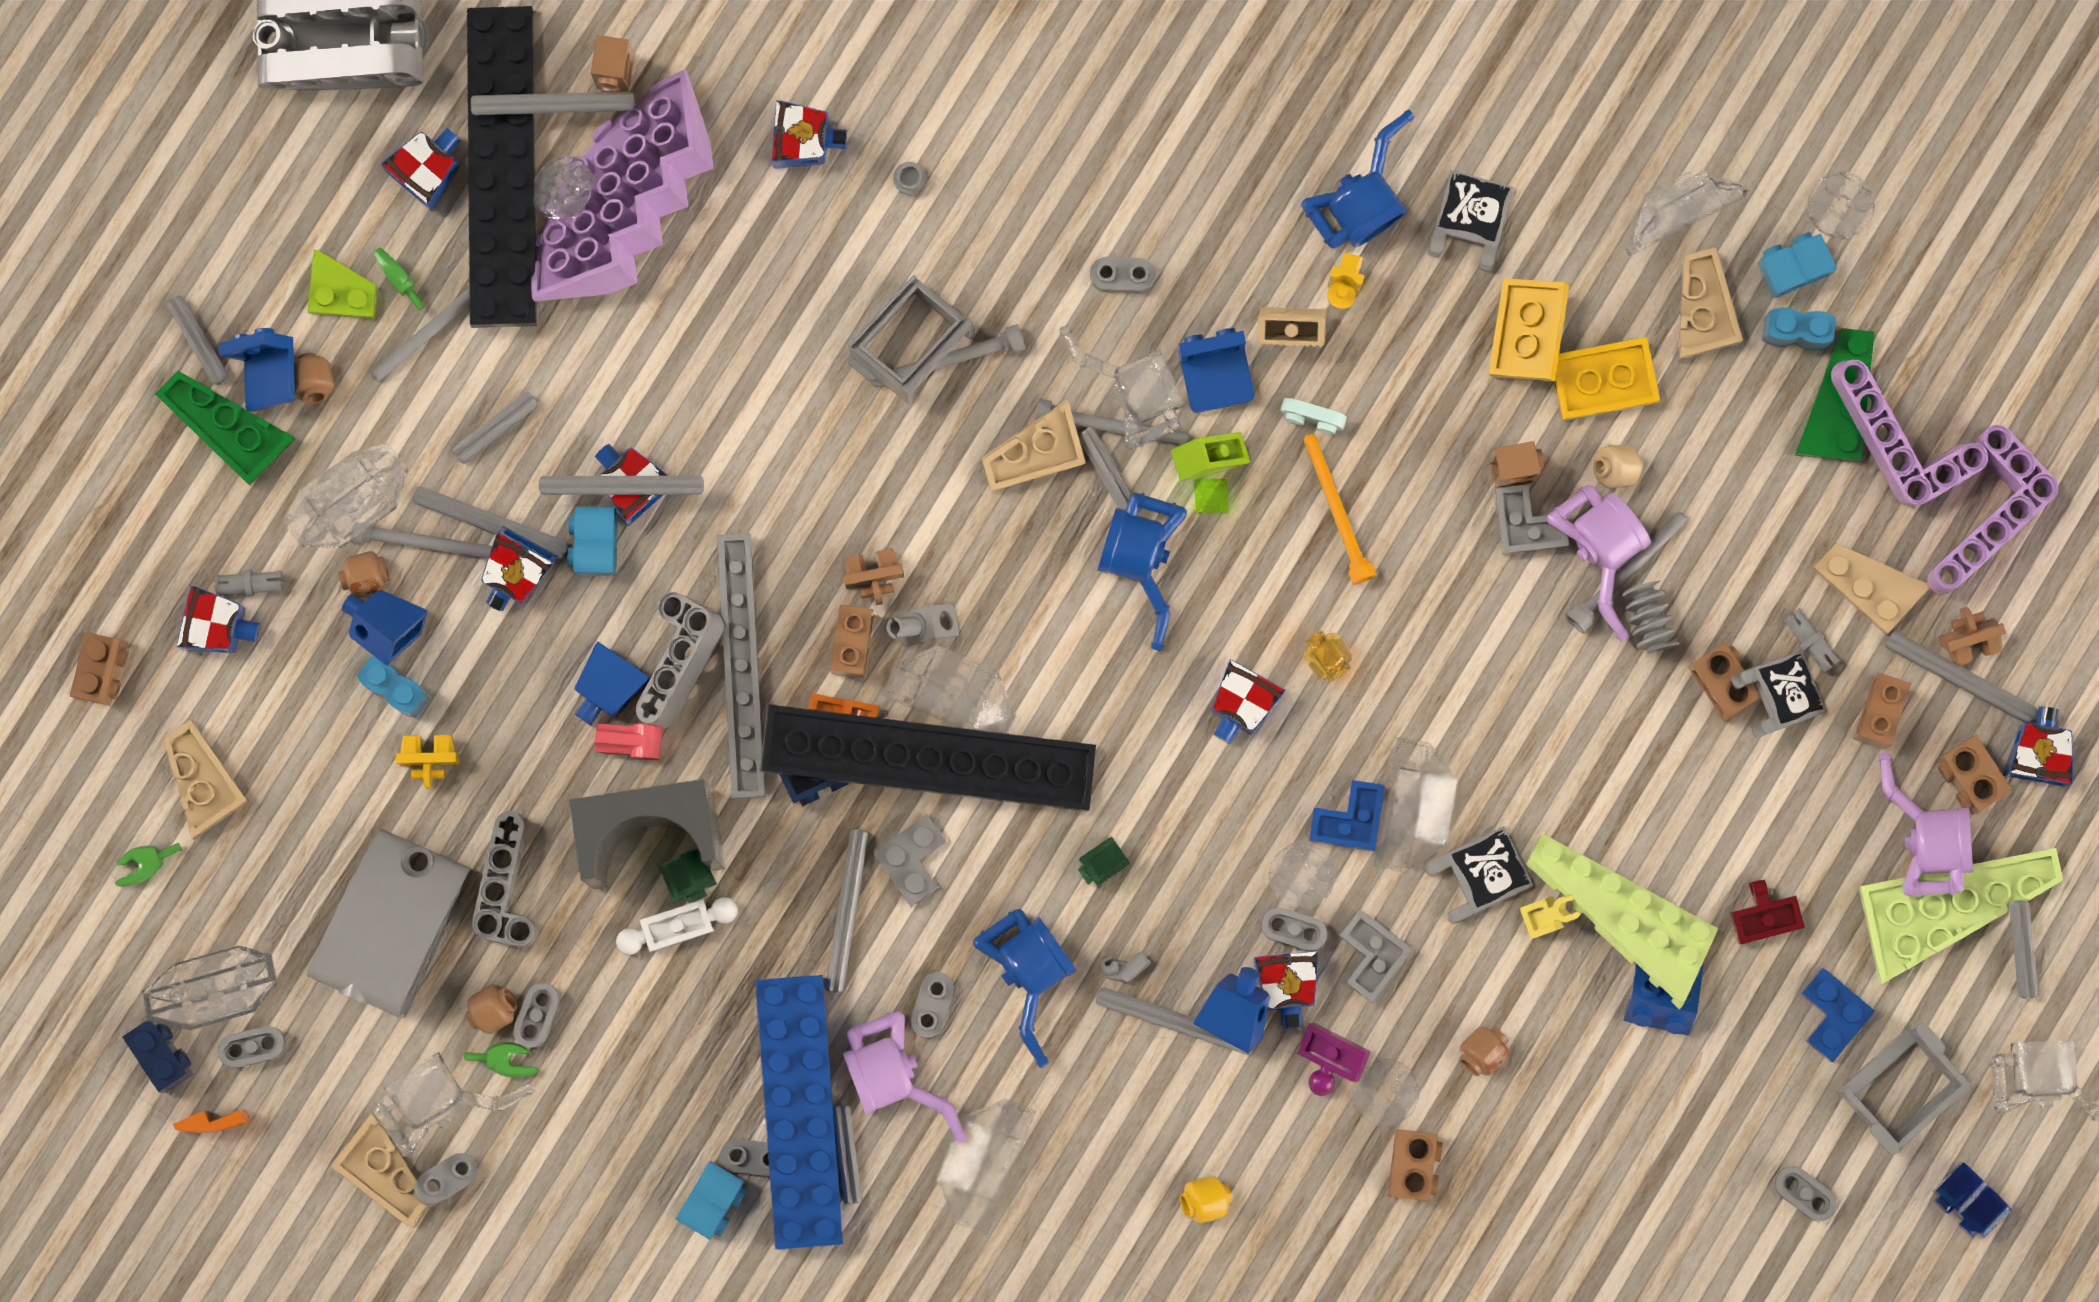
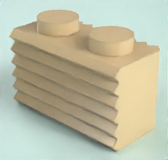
M1260 308L1258 343L1261 346L1264 343L1267 346L1270 344L1273 346L1285 344L1287 347L1290 344L1293 347L1297 344L1300 347L1303 345L1306 347L1318 345L1320 348L1324 345L1326 338V309Z

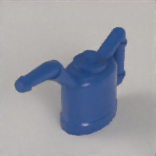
M1410 109L1404 111V114L1382 128L1377 137L1374 138L1375 147L1369 174L1363 177L1361 174L1354 177L1348 174L1340 180L1342 185L1337 191L1309 197L1302 201L1301 206L1305 211V216L1309 217L1323 237V242L1330 248H1338L1348 240L1354 248H1357L1387 230L1408 212V209L1403 202H1400L1382 175L1388 144H1390L1389 139L1409 121L1411 123L1415 117ZM1329 206L1330 212L1342 229L1334 232L1319 210L1320 208Z
M1133 493L1129 497L1126 510L1115 509L1097 571L1106 574L1111 573L1141 583L1155 609L1154 613L1157 615L1151 648L1162 651L1170 621V606L1166 604L1151 573L1153 569L1158 570L1160 562L1167 564L1170 551L1164 550L1166 541L1186 518L1187 510L1182 506L1176 505L1175 502L1172 504L1144 495L1145 493ZM1140 508L1169 516V518L1162 525L1158 521L1139 516L1138 513Z
M1016 909L1008 912L1007 916L987 930H982L981 934L974 938L973 945L977 950L1003 966L1006 973L1001 976L1008 986L1015 983L1018 989L1023 987L1026 990L1021 1025H1019L1018 1029L1020 1030V1037L1036 1060V1064L1043 1068L1049 1061L1033 1034L1035 1032L1034 1023L1039 996L1077 970L1041 918L1038 917L1030 922L1021 909ZM1015 925L1021 930L1003 943L1000 948L992 943V941Z

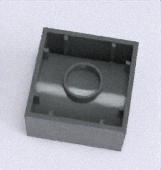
M704 779L569 800L580 879L593 889L607 887L608 866L617 847L633 833L654 826L672 827L689 834L696 842L702 862L712 871L725 869L714 790Z

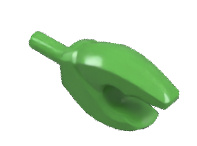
M382 248L376 249L374 255L393 286L402 296L406 294L418 310L423 309L425 305L414 292L413 288L415 285L409 276Z
M176 843L161 851H158L156 846L146 845L126 852L117 862V866L136 861L138 870L115 881L116 886H132L151 878L163 866V858L182 850L180 843Z
M502 1042L488 1047L487 1054L464 1053V1060L487 1062L486 1067L505 1077H526L538 1072V1069L534 1067L513 1066L510 1063V1058L513 1054L531 1053L528 1048L517 1043Z

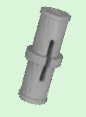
M246 570L244 574L215 575L214 582L217 583L215 585V592L218 596L243 593L246 596H254L258 592L284 591V584H281V582H284L282 571L253 573L252 570Z
M1800 608L1793 612L1792 616L1790 615L1783 620L1784 624L1789 627L1802 643L1800 645L1803 651L1807 649L1824 673L1832 667L1830 663L1835 665L1841 660L1822 638L1824 634L1821 630L1816 631Z

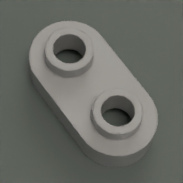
M1102 257L1092 264L1090 280L1096 289L1103 292L1142 293L1153 286L1155 269L1149 261L1142 258ZM1103 268H1109L1113 274L1109 278H1103L1100 275V271ZM1141 269L1145 272V277L1143 279H1136L1133 276V272Z
M1277 907L1270 909L1266 912L1261 922L1262 931L1270 940L1305 951L1319 949L1327 938L1326 927L1319 919L1285 908ZM1274 919H1281L1284 922L1283 930L1275 931L1272 928V921ZM1310 928L1316 932V938L1313 941H1308L1304 938L1303 933L1306 929Z
M940 972L931 973L922 981L911 1016V1026L915 1033L923 1038L937 1036L944 1027L954 994L953 982L946 974ZM934 983H941L944 987L943 993L940 995L932 994L931 986ZM924 1015H931L934 1018V1023L931 1027H924L921 1024V1019Z
M547 983L535 984L528 990L513 1029L516 1041L524 1047H539L548 1036L560 1004L559 993L552 985ZM541 994L549 996V1003L544 1007L538 1004V997ZM530 1025H534L537 1028V1035L533 1038H529L526 1035V1028Z
M259 1027L224 1037L218 1046V1057L223 1064L232 1068L276 1059L283 1053L286 1040L283 1033L275 1027ZM267 1037H272L275 1041L274 1047L270 1050L264 1047V1040ZM235 1045H239L242 1048V1054L237 1058L231 1054V1049Z
M732 1139L723 1145L720 1159L726 1169L737 1173L769 1176V1166L764 1163V1157L768 1154L767 1142ZM734 1149H740L743 1153V1158L739 1162H734L731 1159V1152Z
M458 1153L452 1155L420 1175L414 1184L415 1197L426 1206L440 1204L468 1187L477 1176L476 1162L467 1154ZM456 1165H463L466 1168V1174H458L455 1169ZM428 1182H435L438 1185V1191L431 1192L427 1187Z
M1792 1166L1785 1167L1777 1173L1774 1180L1776 1192L1809 1219L1824 1221L1835 1213L1837 1202L1834 1194L1804 1170ZM1789 1177H1793L1797 1182L1793 1190H1789L1785 1185V1181ZM1817 1197L1823 1201V1208L1819 1211L1815 1210L1812 1206L1813 1200Z

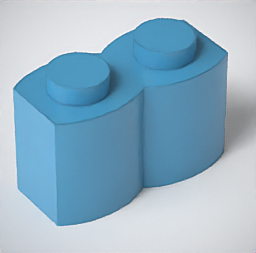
M1807 232L1792 240L1794 245L1782 248L1781 244L1762 252L1764 257L1759 260L1758 266L1773 299L1823 279L1837 270L1822 234L1812 236L1811 232Z
M1791 308L1772 309L1764 318L1762 341L1776 347H1787L1796 344L1807 350H1822L1834 341L1836 317L1822 311H1810L1802 314Z
M575 507V514L569 515L568 521L569 535H574V548H568V567H573V572L576 576H616L618 513L616 508Z
M370 657L357 674L359 681L364 687L375 695L386 698L392 707L406 716L416 718L429 700V696L422 687L413 680L401 676L390 664L388 666L376 657Z
M709 1161L675 1220L709 1240L712 1239L714 1234L720 1237L730 1219L725 1217L731 1205L737 1208L747 1192L746 1189L742 1188L745 1180L718 1164Z

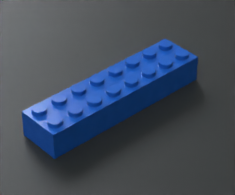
M823 975L755 980L775 1250L843 1244Z

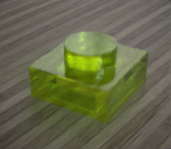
M1227 478L1194 480L1195 514L1229 512Z

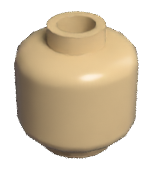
M1625 444L1602 447L1596 453L1593 463V471L1597 481L1602 486L1608 488H1623L1634 485L1643 470V462L1637 450Z

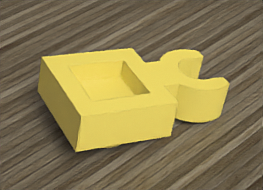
M1573 895L1563 896L1555 902L1553 896L1520 908L1531 939L1564 928L1562 922H1569L1580 916L1579 912L1571 914L1566 910V903L1574 899Z

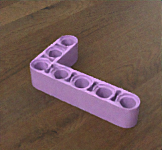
M1860 360L1842 361L1833 367L1831 371L1832 382L1895 498L1904 505L1924 504L1985 468L1988 462V453L1978 443L1956 445L1921 466L1868 367ZM1848 366L1852 367L1856 373V378L1852 384L1848 383L1844 377ZM1864 395L1868 396L1872 403L1867 413L1860 406V401ZM1880 424L1884 425L1887 430V437L1883 442L1876 436V429ZM1968 449L1974 455V462L1970 467L1965 464L1963 459L1964 453ZM1896 453L1900 454L1903 459V465L1899 470H1896L1892 465V458ZM1940 465L1946 470V478L1942 483L1936 479L1935 475ZM1911 482H1915L1919 489L1918 495L1914 499L1907 492Z
M2003 425L1990 426L1979 435L1976 443L1982 445L1987 450V464L2011 488L2014 494L1929 572L1928 585L1937 594H1948L1960 586L2051 502L2058 493L2056 479L2015 435ZM1988 436H1994L1999 440L2000 449H1994L1989 445ZM2011 460H2017L2021 463L2023 467L2022 473L2013 471L2010 464ZM2034 484L2043 486L2046 492L2044 498L2035 494ZM2011 505L2021 509L2022 519H2016L2010 513ZM1987 527H1993L1998 531L1999 541H1994L1988 537ZM1964 548L1971 549L1975 553L1976 561L1974 563L1968 562L1964 558ZM1940 570L1948 571L1951 574L1952 584L1942 582L1939 575Z

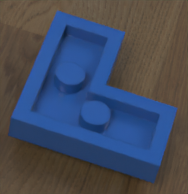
M1352 780L1347 812L1314 807L1309 841L1375 851L1385 785Z
M1824 968L1817 973L1801 993L1802 996L1826 1015L1806 1039V1042L1827 1060L1834 1062L1873 1015L1875 1010Z

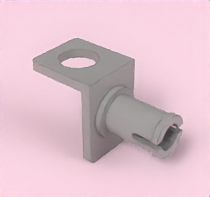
M952 604L928 605L899 614L897 617L890 618L887 622L889 636L892 638L901 637L903 647H909L936 638L959 636L955 609ZM941 612L948 618L949 628L947 630L940 624L939 617Z

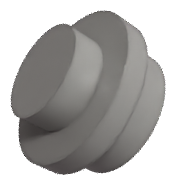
M905 162L896 168L893 181L898 191L906 195H913L923 189L926 183V175L924 169L919 164Z

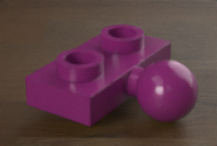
M1316 1023L1308 1025L1297 1052L1298 1055L1321 1066L1320 1070H1316L1310 1075L1308 1081L1310 1090L1317 1096H1326L1333 1091L1335 1087L1333 1072L1353 1083L1359 1082L1371 1053L1370 1050Z

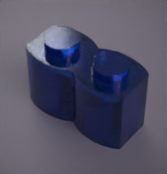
M1960 1162L1932 1190L1937 1196L1934 1200L1937 1206L1948 1215L1951 1212L1955 1213L1961 1220L1958 1224L1959 1227L1971 1238H1974L1976 1235L1980 1239L1985 1238L2012 1211V1208L1964 1162Z

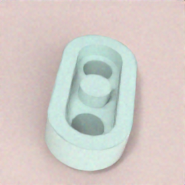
M1284 398L1280 410L1281 413L1286 415L1285 420L1290 423L1304 425V421L1317 425L1316 429L1318 431L1335 435L1336 430L1343 431L1347 419L1345 415L1291 398Z

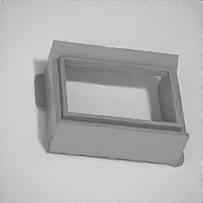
M913 275L849 344L848 364L868 381H875L876 379L881 381L909 405L913 401V391L963 336L970 339L975 334V328L972 321L964 318ZM914 295H917L952 326L902 379L865 348Z
M1924 1023L1909 1025L1836 1091L1871 1128V1134L1889 1154H1897L1971 1087L1970 1083L1943 1054L1945 1051L1944 1043ZM1916 1043L1950 1082L1891 1135L1856 1095Z

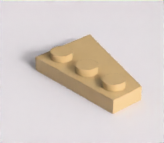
M1065 400L981 457L991 491L1086 464L1068 400Z

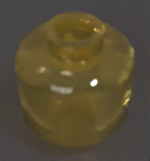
M1320 631L1306 641L1309 646L1305 649L1303 658L1318 679H1328L1329 682H1332L1350 670L1349 663L1352 660V654L1337 633L1325 635L1323 631Z

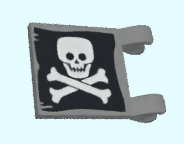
M1451 170L1428 254L1440 257L1446 236L1484 246L1478 266L1479 269L1490 271L1495 260L1514 187Z
M1802 651L1748 669L1731 677L1735 689L1755 682L1770 719L1751 726L1756 739L1827 712Z
M1504 826L1424 865V869L1429 876L1450 867L1468 902L1448 912V918L1452 924L1458 923L1534 886Z

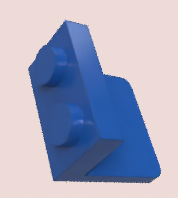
M257 328L254 330V334L233 335L232 340L219 343L220 357L244 361L245 408L247 411L257 412L290 403L294 400L293 337L277 334L272 328Z
M1227 328L1217 331L1215 337L1203 339V335H1193L1184 338V343L1179 344L1178 354L1192 412L1201 413L1249 403L1254 400L1255 393L1245 351L1246 340L1244 331L1236 332L1235 328Z
M1704 963L1697 974L1685 1003L1680 1009L1671 1002L1673 998L1661 986L1656 988L1648 980L1650 976L1636 964L1632 992L1625 1008L1623 1021L1634 1023L1641 1027L1648 1026L1665 1030L1672 1034L1689 1036L1698 1012Z

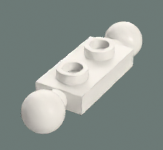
M728 897L718 898L713 903L712 908L709 909L706 908L704 900H699L640 920L643 930L639 932L632 928L622 930L616 938V945L619 951L626 955L637 953L641 949L642 944L647 943L649 951L654 952L714 932L711 922L715 920L723 924L732 922L737 916L738 908L735 901Z

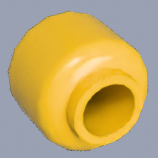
M1207 1176L1188 1182L1184 1187V1192L1180 1194L1183 1213L1188 1219L1192 1218L1194 1222L1199 1224L1224 1217L1228 1212V1203L1232 1202L1229 1186L1226 1183L1222 1184L1215 1176Z

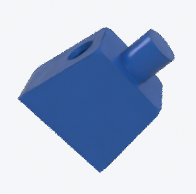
M383 590L374 593L367 601H363L357 596L350 594L342 605V611L353 617L349 630L350 638L387 666L422 635L428 612L420 606Z
M597 641L574 688L578 694L585 698V701L575 715L590 726L601 711L615 719L646 688L650 677Z
M1250 967L1241 968L1238 976L1229 973L1216 985L1193 1024L1238 1049L1249 1053L1263 1038L1270 1001L1269 993L1256 986L1260 974Z

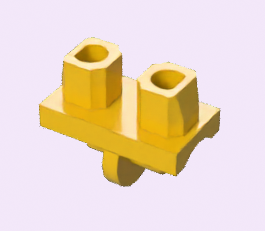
M1344 252L1340 268L1333 266L1327 285L1329 287L1327 298L1332 307L1340 310L1347 309L1353 305L1356 295L1359 296L1365 275L1358 274L1363 260L1362 257Z
M434 735V753H422V736H403L401 753H396V764L400 766H423V769L411 770V779H423L424 788L432 789L433 779H445V769H433V766L460 765V755L455 752L452 735Z

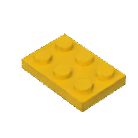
M1503 278L1489 375L1500 378L1555 382L1569 291L1567 283Z
M1647 337L1559 354L1554 384L1562 421L1660 402Z

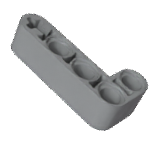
M667 592L660 598L658 613L664 620L678 628L636 706V714L642 722L662 726L663 729L670 727L675 722L724 630V621L719 614L676 592ZM681 603V610L675 615V609ZM707 618L706 626L701 630V622ZM691 647L690 656L685 659V652ZM675 676V683L672 688H669L670 680Z
M506 811L501 813L494 823L472 919V928L478 937L487 941L526 948L531 946L537 939L538 929L536 924L526 917L510 914L509 911L527 836V823L519 814ZM512 819L519 826L518 831L511 832L509 839L510 842L516 843L515 848L506 844H499L500 839L507 842L508 832L503 829L504 824H510ZM502 851H508L512 856V862L507 868L499 869L495 863L496 856ZM496 883L502 884L504 887L503 898L499 901H491L488 897L489 888ZM487 916H494L497 921L496 930L493 933L484 934L481 930L482 920ZM519 923H526L530 929L529 936L523 941H517L513 936L514 927Z

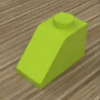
M1241 432L1199 437L1171 450L1180 481L1204 478L1251 463Z

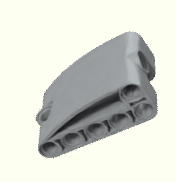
M257 0L258 24L253 29L252 36L253 41L258 46V86L260 88L280 90H352L408 87L423 84L422 48L427 46L428 33L425 21L422 19V0ZM273 32H276V39L271 44H268V37Z
M379 829L331 919L310 964L307 977L339 990L340 994L360 1003H368L392 1015L405 1018L464 892L472 869L386 830ZM424 853L428 858V865L422 871H415L412 866L413 858L417 854Z

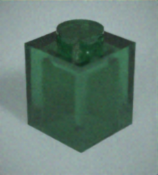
M1111 836L1080 857L1079 862L1082 866L1077 868L1087 885L1093 882L1098 888L1128 868L1131 863Z
M699 849L682 853L658 866L673 902L687 899L689 904L707 896L705 890L717 885L711 869L702 862Z

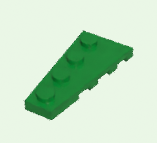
M1840 329L1794 455L1857 463L1862 461L1864 439L1832 382L1831 371L1839 362L1860 360L1871 372L1874 342L1873 331ZM1848 366L1844 377L1850 384L1854 382L1856 373L1852 367ZM1864 395L1860 401V406L1867 413L1868 396Z
M177 371L155 393L249 486L296 440L292 435L280 430L180 371Z

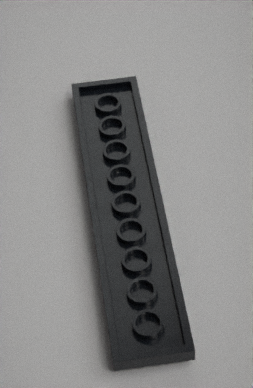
M532 6L467 8L471 328L537 326V301L532 299L531 278L535 273L536 262L535 113L474 115L471 112L472 96L534 94Z
M768 704L760 772L1087 812L1090 810L1096 745Z

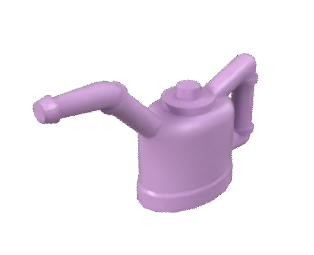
M1587 485L1581 487L1575 495L1559 507L1553 508L1554 511L1547 516V522L1552 527L1577 541L1576 543L1579 548L1577 555L1582 561L1588 560L1590 563H1597L1603 568L1600 596L1597 604L1599 605L1601 615L1622 642L1629 637V634L1612 608L1614 603L1612 597L1615 571L1639 551L1651 545V540L1638 518L1620 497L1612 492L1602 497L1594 486ZM1586 502H1590L1593 506L1579 517L1574 524L1566 520V517Z
M1880 753L1882 789L1887 796L1886 799L1894 802L1916 821V828H1911V837H1905V850H1912L1913 859L1902 886L1903 893L1908 896L1916 895V897H1920V895L1933 894L1954 895V893L1962 892L1964 889L1963 873H1973L1969 807L1952 810L1923 811L1903 794L1898 786H1895L1891 756L1889 753ZM1922 872L1926 874L1949 873L1950 875L1949 881L1919 882Z
M900 1011L891 1014L886 1013V1016L859 1026L858 1024L854 1025L855 1027L851 1028L847 1033L852 1049L844 1052L843 1055L865 1114L872 1113L876 1109L902 1099L910 1098L937 1110L939 1114L942 1113L954 1135L955 1141L958 1144L967 1140L966 1133L963 1132L953 1105L947 1101V1098L942 1099L915 1087L910 1081V1078L914 1077L912 1069L918 1066L914 1055L907 1057L904 1050V1014ZM891 1028V1038H884L865 1046L863 1038Z

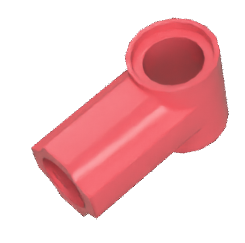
M598 724L595 737V752L630 755L631 758L642 760H660L663 727L650 724H633V726Z

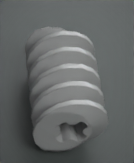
M1660 581L1632 587L1622 594L1623 599L1633 600V602L1626 606V611L1637 613L1629 619L1631 625H1640L1638 629L1633 631V637L1644 638V640L1636 645L1637 650L1647 651V653L1679 645V641L1668 640V637L1675 633L1676 630L1675 628H1665L1664 624L1672 619V616L1661 615V611L1669 605L1668 603L1657 601L1659 597L1665 594L1664 590H1655L1653 587Z

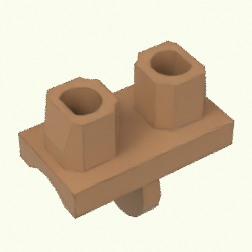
M893 548L877 551L876 556L879 568L866 570L863 554L846 557V575H843L846 589L872 584V587L860 589L862 599L874 596L876 605L883 604L881 595L894 592L892 583L879 585V582L904 578L902 563L898 564Z
M1964 607L1960 609L1961 619L1951 621L1954 631L1938 636L1940 646L1948 651L1953 663L1960 666L1973 660L1970 645L1980 643L1982 653L1985 656L2002 652L2001 635L2006 634L2004 624H1998L1995 618L1986 621L1983 612L1972 615L1970 609Z

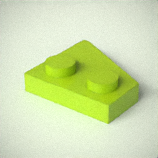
M314 250L307 312L317 315L374 319L378 289L376 284L323 252Z

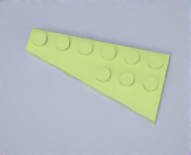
M1542 833L1526 865L1554 891H1560L1565 896L1573 895L1574 899L1571 900L1573 903L1571 907L1576 912H1579L1580 915L1584 913L1595 924L1594 929L1631 964H1638L1650 976L1648 980L1656 988L1661 986L1673 998L1671 1002L1680 1009L1685 1003L1719 928Z
M2053 848L1973 864V873H1963L1964 889L1960 893H1954V895L1933 894L1920 895V897L1905 895L1902 890L1905 878L1860 886L1859 892L1879 984H1884L1989 922L2010 911V902L2016 900L2028 901L2062 882L2063 876L2057 849ZM1949 873L1921 874L1919 882L1949 881L1950 875Z

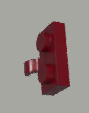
M1765 880L1749 883L1751 895L1756 906L1730 912L1739 945L1805 928L1797 896L1770 901Z

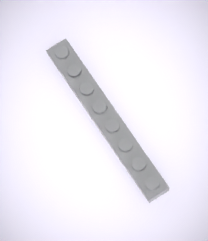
M751 534L717 535L721 613L724 621L723 649L732 799L766 797L765 774L760 772L763 739Z

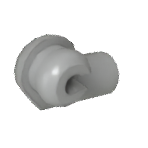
M1139 952L1128 962L1116 960L1114 957H1106L1102 960L1100 968L1103 976L1107 979L1126 983L1130 982L1151 965V962L1142 952Z

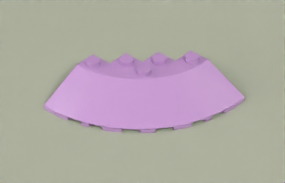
M686 70L680 71L649 87L650 93L634 102L633 110L623 111L612 122L609 119L606 120L591 136L595 142L583 157H574L566 169L565 173L568 178L560 187L557 195L552 194L543 215L546 222L542 234H537L536 238L538 252L535 262V273L531 278L532 299L534 301L605 295L637 284L634 256L663 245L660 217L688 207L685 179L714 168L710 139Z

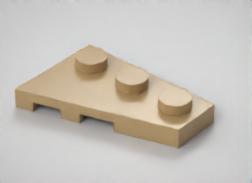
M1714 247L1684 255L1678 360L1742 343V334L1717 248Z
M1835 543L1812 568L1885 635L1897 625L1930 588L1927 583L1838 543Z
M189 720L163 738L181 796L182 807L189 824L188 828L191 839L195 840L249 802L192 720Z
M371 1113L332 1163L331 1167L411 1228L427 1206L420 1203L415 1197L414 1184L417 1180L416 1176L375 1114Z

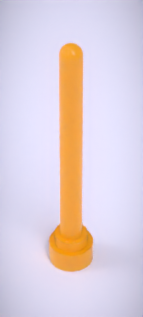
M1307 434L1304 437L1305 446L1351 561L1348 574L1352 585L1363 583L1376 577L1377 573L1373 563H1369L1368 559L1362 556L1316 436L1314 434Z

